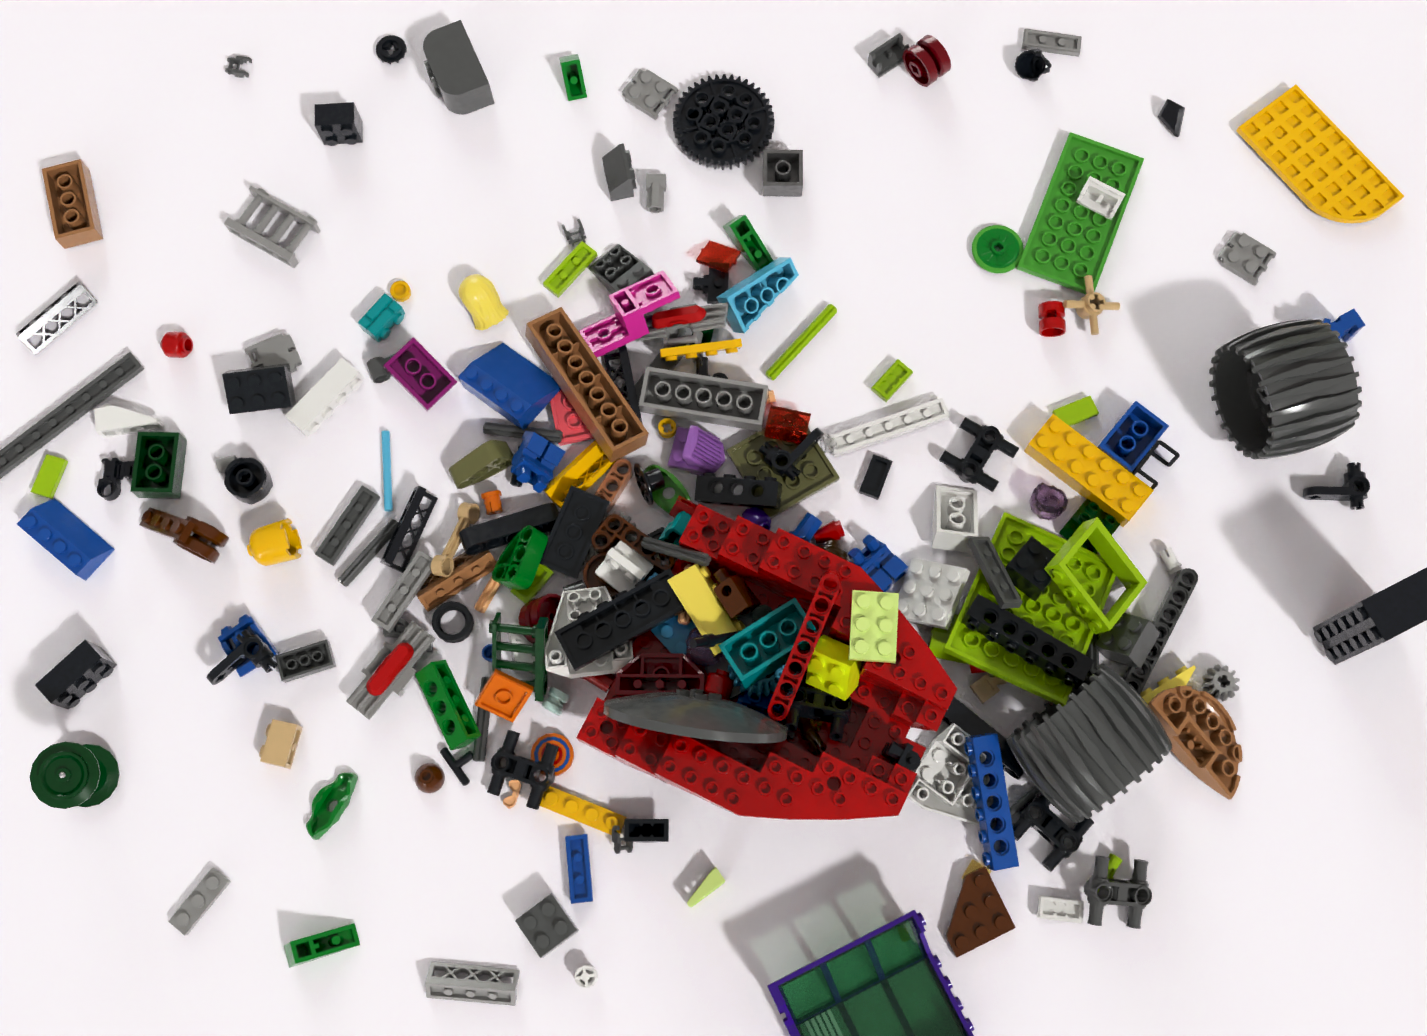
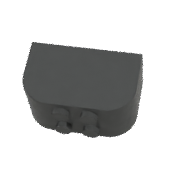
M458 20L431 31L423 42V51L427 59L423 62L430 81L434 85L437 97H442L447 109L455 114L464 115L495 104L490 84L462 21Z

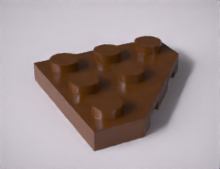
M986 866L966 874L963 878L959 897H957L952 913L953 916L945 935L956 958L1016 928Z

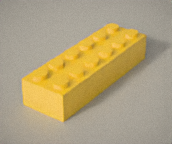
M1052 414L1024 450L1026 454L1085 499L1095 502L1105 513L1112 515L1122 527L1131 520L1154 491L1054 414Z

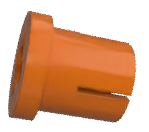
M500 490L481 494L487 515L503 512L500 499L502 493Z

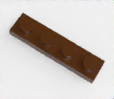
M151 507L144 512L141 518L142 521L139 524L145 529L186 543L196 525L189 520Z

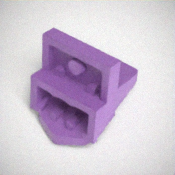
M691 425L690 428L677 427L667 464L669 468L686 470L691 474L701 476L705 472H717L725 462L724 446L720 438L702 430L698 426Z

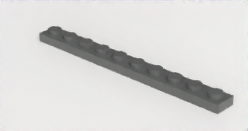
M129 352L1 449L0 479L143 371L144 367L135 356Z

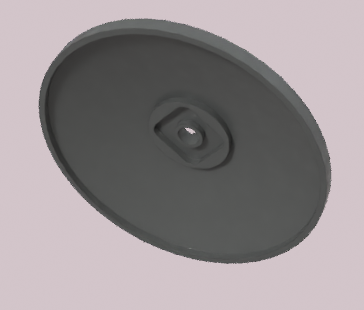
M677 689L676 692H652L606 700L603 708V713L607 717L625 724L699 739L738 743H776L785 741L788 733V727L742 704L722 699L721 694L709 693L707 695L704 694V690L690 689V691Z

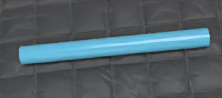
M382 431L384 511L390 512L393 511L390 431Z

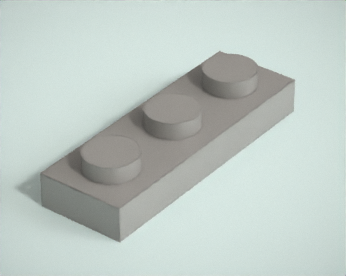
M212 868L168 922L184 936H187L231 881L216 868Z

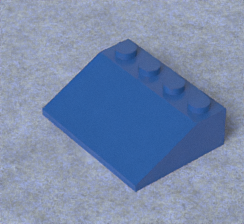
M504 343L472 361L458 376L464 389L523 431L561 390L553 377Z

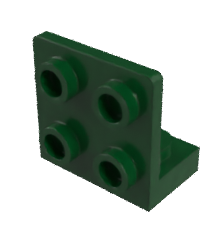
M1086 499L1059 534L1068 540L1083 522L1098 517L1112 535L1120 523L1112 515H1108L1100 509L1095 502ZM1088 539L1081 546L1095 554L1098 553Z

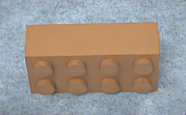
M79 159L43 168V179L56 241L64 249L102 240L103 234L91 174L84 162Z

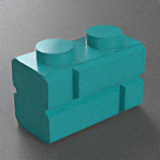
M384 293L357 323L365 333L377 342H380L390 335L391 329L395 324L399 325L403 321L405 311L401 305Z

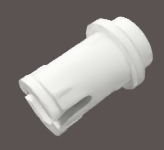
M1172 547L1166 548L1169 557H1167L1165 550L1159 552L1167 567L1166 572L1169 571L1170 575L1182 570V564L1178 562Z

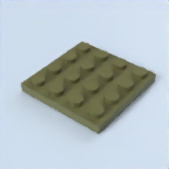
M797 410L762 429V432L759 431L726 450L742 479H744L745 475L755 476L756 480H764V477L777 478V481L782 484L780 509L761 508L771 519L840 479L818 443L795 465L801 473L798 477H795L794 481H791L786 475L784 477L776 475L771 470V467L764 462L765 456L759 452V449L762 445L765 446V442L768 441L773 447L778 445L782 450H786L791 454L811 433ZM779 459L776 461V464L785 466L787 462ZM763 487L756 488L754 492L755 497L763 494Z

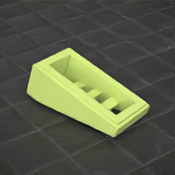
M716 866L687 902L689 907L692 908L725 883V879Z

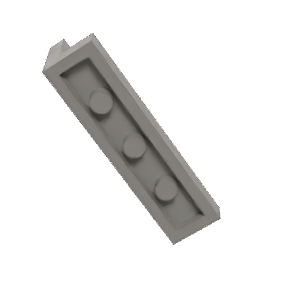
M418 550L371 619L374 624L388 632L393 630L430 575L432 557Z
M431 962L425 982L426 998L515 1006L520 970ZM435 970L447 973L442 977L433 976ZM462 972L467 973L469 976L464 979H458L455 975ZM483 974L491 977L487 981H480L478 979ZM505 976L513 977L512 983H502L500 979Z

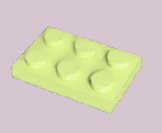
M852 590L848 660L896 662L899 593Z

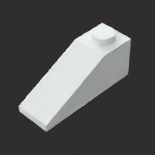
M106 404L102 405L101 408L94 409L95 431L103 438L138 433V431L146 432L164 429V424L157 418L115 405Z

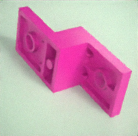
M662 270L608 295L615 314L579 330V333L596 357L603 356L614 349L649 334L644 314L680 298L679 291Z

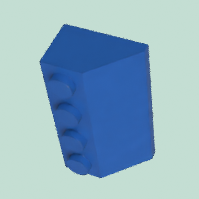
M55 498L31 508L17 523L21 529L69 570L85 581L115 550Z

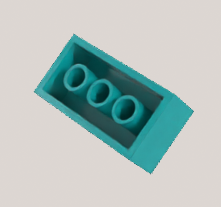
M796 598L791 599L718 645L745 689L786 664L806 616ZM809 620L807 626L812 630H816L813 623ZM807 641L798 643L799 648L804 651L811 648Z

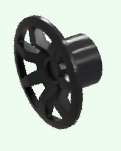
M635 463L634 474L639 490L646 503L652 506V492L665 488L663 475L659 468L644 473L640 464Z

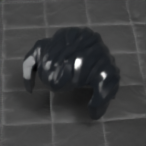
M1037 48L1024 51L1017 56L1014 67L1021 78L1035 82L1038 81L1042 74L1050 72L1052 64L1044 57L1042 51Z

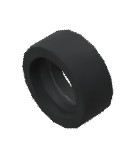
M450 601L443 603L433 613V630L440 639L447 643L462 642L469 637L473 630V616L467 607L460 602ZM451 610L459 611L465 617V626L457 634H447L441 628L442 616Z

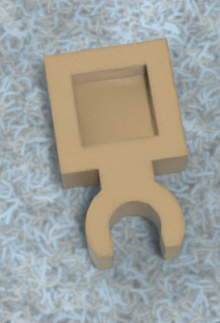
M987 673L969 687L983 704L1000 691L997 685H1004L1007 681L1001 680L994 675L991 678Z

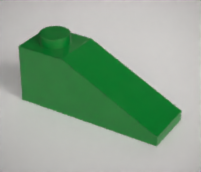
M738 215L723 225L732 243L756 272L774 261L746 215Z
M355 923L291 941L284 945L288 966L291 968L359 946L360 941Z

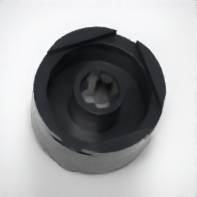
M237 458L225 469L224 485L241 502L251 505L263 500L273 487L269 471L254 458Z

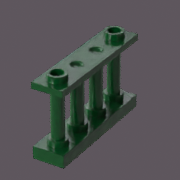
M497 612L494 620H490L489 633H492V673L495 669L501 671V668L532 672V674H535L533 681H521L534 687L535 701L543 702L548 685V671H546L545 666L548 618L540 617L537 625H533V627L501 623V612ZM501 632L531 635L532 638H535V643L527 645L501 642ZM501 650L529 653L535 656V661L533 663L501 660Z

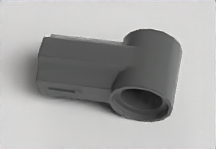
M395 354L385 358L375 357L367 362V367L374 383H382L390 379L391 375L383 368V365Z

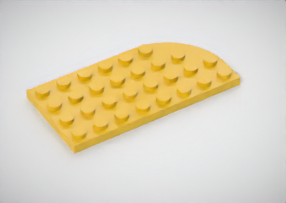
M1297 85L1287 90L1236 130L1312 211L1329 220L1341 223L1368 222L1380 217L1404 197L1388 178Z

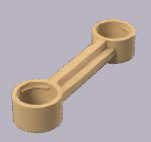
M468 502L460 504L457 511L459 521L441 555H436L432 559L431 572L433 575L449 577L454 569L453 557L461 543L459 532L479 520L480 508L477 504Z

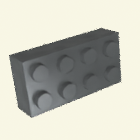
M327 639L275 655L281 681L284 683L337 667L330 641Z

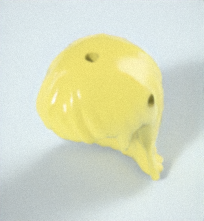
M473 274L467 276L461 282L458 290L459 297L470 312L475 329L486 330L503 321L509 314V310L502 305L493 283L481 274Z

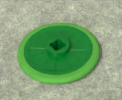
M992 225L982 229L977 233L972 242L974 260L981 268L991 273H1006L1018 266L1024 251L1019 235L1012 229L1001 225Z

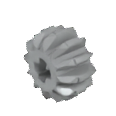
M1219 664L1215 665L1214 669L1208 668L1206 670L1207 674L1202 676L1206 683L1202 684V687L1209 689L1207 693H1213L1214 698L1217 700L1220 698L1222 701H1226L1228 697L1233 698L1235 696L1234 691H1238L1240 688L1235 684L1240 679L1233 677L1236 673L1235 670L1228 672L1229 667L1227 665L1221 668Z

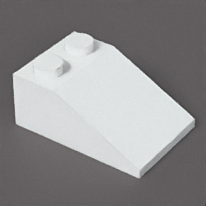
M936 485L932 522V548L972 553L968 541L971 537H979L977 491Z

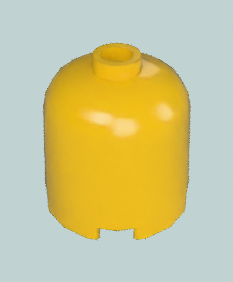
M289 518L253 530L247 545L248 554L264 566L299 559L301 554L298 553V549H302L301 539L298 530H293L290 525L293 523L292 520Z

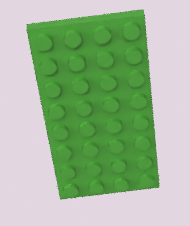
M1070 132L1017 270L1085 295L1084 276L1092 275L1095 292L1144 158ZM1090 176L1126 194L1112 220L1076 203Z

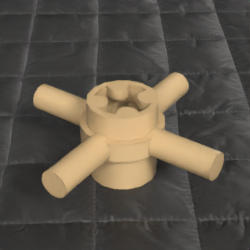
M1092 275L1084 276L1086 295L1081 300H1064L1063 307L1075 308L1079 317L1089 319L1091 335H1098L1097 316L1103 310H1119L1120 303L1106 302L1103 295L1094 292Z

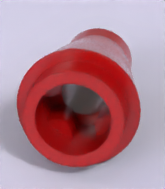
M840 520L831 521L818 529L814 534L816 543L829 539L841 540L840 537L845 536Z

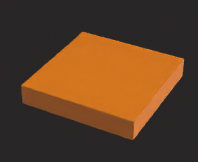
M495 669L475 700V705L513 723L532 694L534 687Z

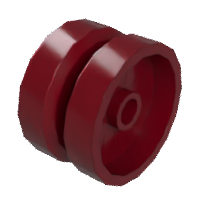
M932 35L924 36L917 41L916 45L913 44L903 52V62L907 71L921 86L928 87L938 77L943 76L951 69V60L946 49Z
M549 593L525 603L520 609L519 625L533 627V625H537L540 617L548 618L549 637L561 596ZM523 635L529 642L535 643V638H532L531 635Z

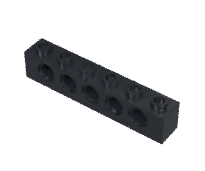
M979 594L961 622L968 629L979 632L987 640L998 643L1008 652L1019 655L1027 663L1036 665L1043 669L1046 674L1055 676L1062 680L1065 685L1078 689L1083 683L1094 662L1093 659L1006 609H1000L999 605ZM984 618L989 619L991 623L986 622ZM1003 629L1008 630L1010 634L1005 633ZM1023 640L1027 641L1030 644V646L1024 644ZM1042 652H1046L1049 657L1045 656ZM1062 663L1067 664L1069 668L1064 667Z

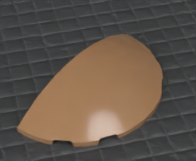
M1176 686L1157 694L1148 703V706L1166 731L1172 743L1171 751L1206 785L1228 800L1232 799L1241 779L1237 772L1238 763L1242 762V748L1240 744L1236 743L1234 731L1237 729L1227 710L1206 691L1194 690L1192 686Z

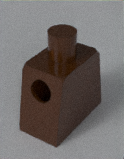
M721 568L714 573V577L719 583L714 588V592L731 619L743 617L761 604L739 575L730 576L725 568Z

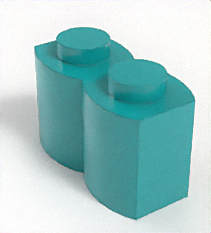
M685 511L679 512L674 520L667 524L658 540L679 545V540L692 516Z

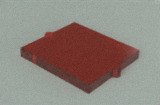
M709 240L706 246L701 249L696 262L728 273L733 265H736L741 251Z

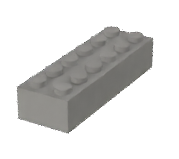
M646 366L639 409L642 413L762 432L769 389L768 385Z

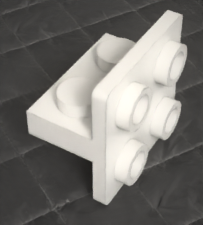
M619 541L614 548L611 547L607 552L605 560L596 569L595 574L619 593L624 590L628 592L635 588L638 582L644 580L652 570L653 565L625 543Z

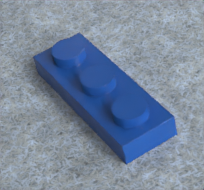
M588 834L565 836L571 904L593 902Z

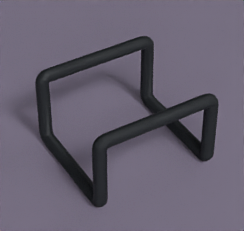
M1161 440L1156 441L1132 471L1133 475L1138 472L1153 483L1151 486L1153 490L1158 486V482L1141 470L1149 457L1152 455L1167 467L1172 466L1180 457L1177 451ZM1159 444L1175 455L1170 462H1167L1154 452Z

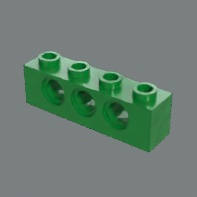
M446 659L431 662L415 674L450 750L466 747L482 736Z

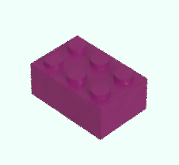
M414 337L383 365V368L427 412L457 384V381Z

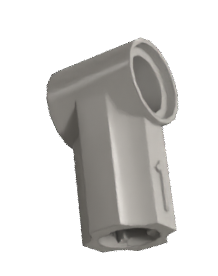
M646 173L647 211L660 213L664 211L666 174Z

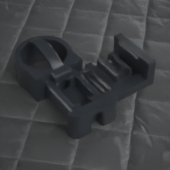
M108 458L102 459L104 473L103 478L98 481V495L107 501L118 498L121 493L120 480H123L124 477L132 479L134 461L122 462L118 458H112V461ZM110 485L111 493L104 495V489Z

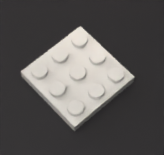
M912 558L899 591L898 609L908 621L948 630L970 571L962 567Z

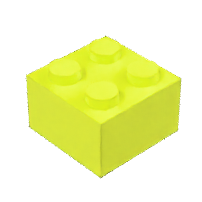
M822 635L808 664L806 684L846 701L858 687L862 661L848 660L849 645Z

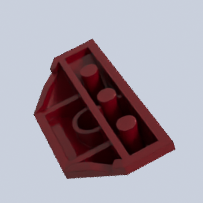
M639 653L622 669L616 672L615 695L625 697L652 692H676L677 689L689 691L690 689L704 690L705 674L684 653Z

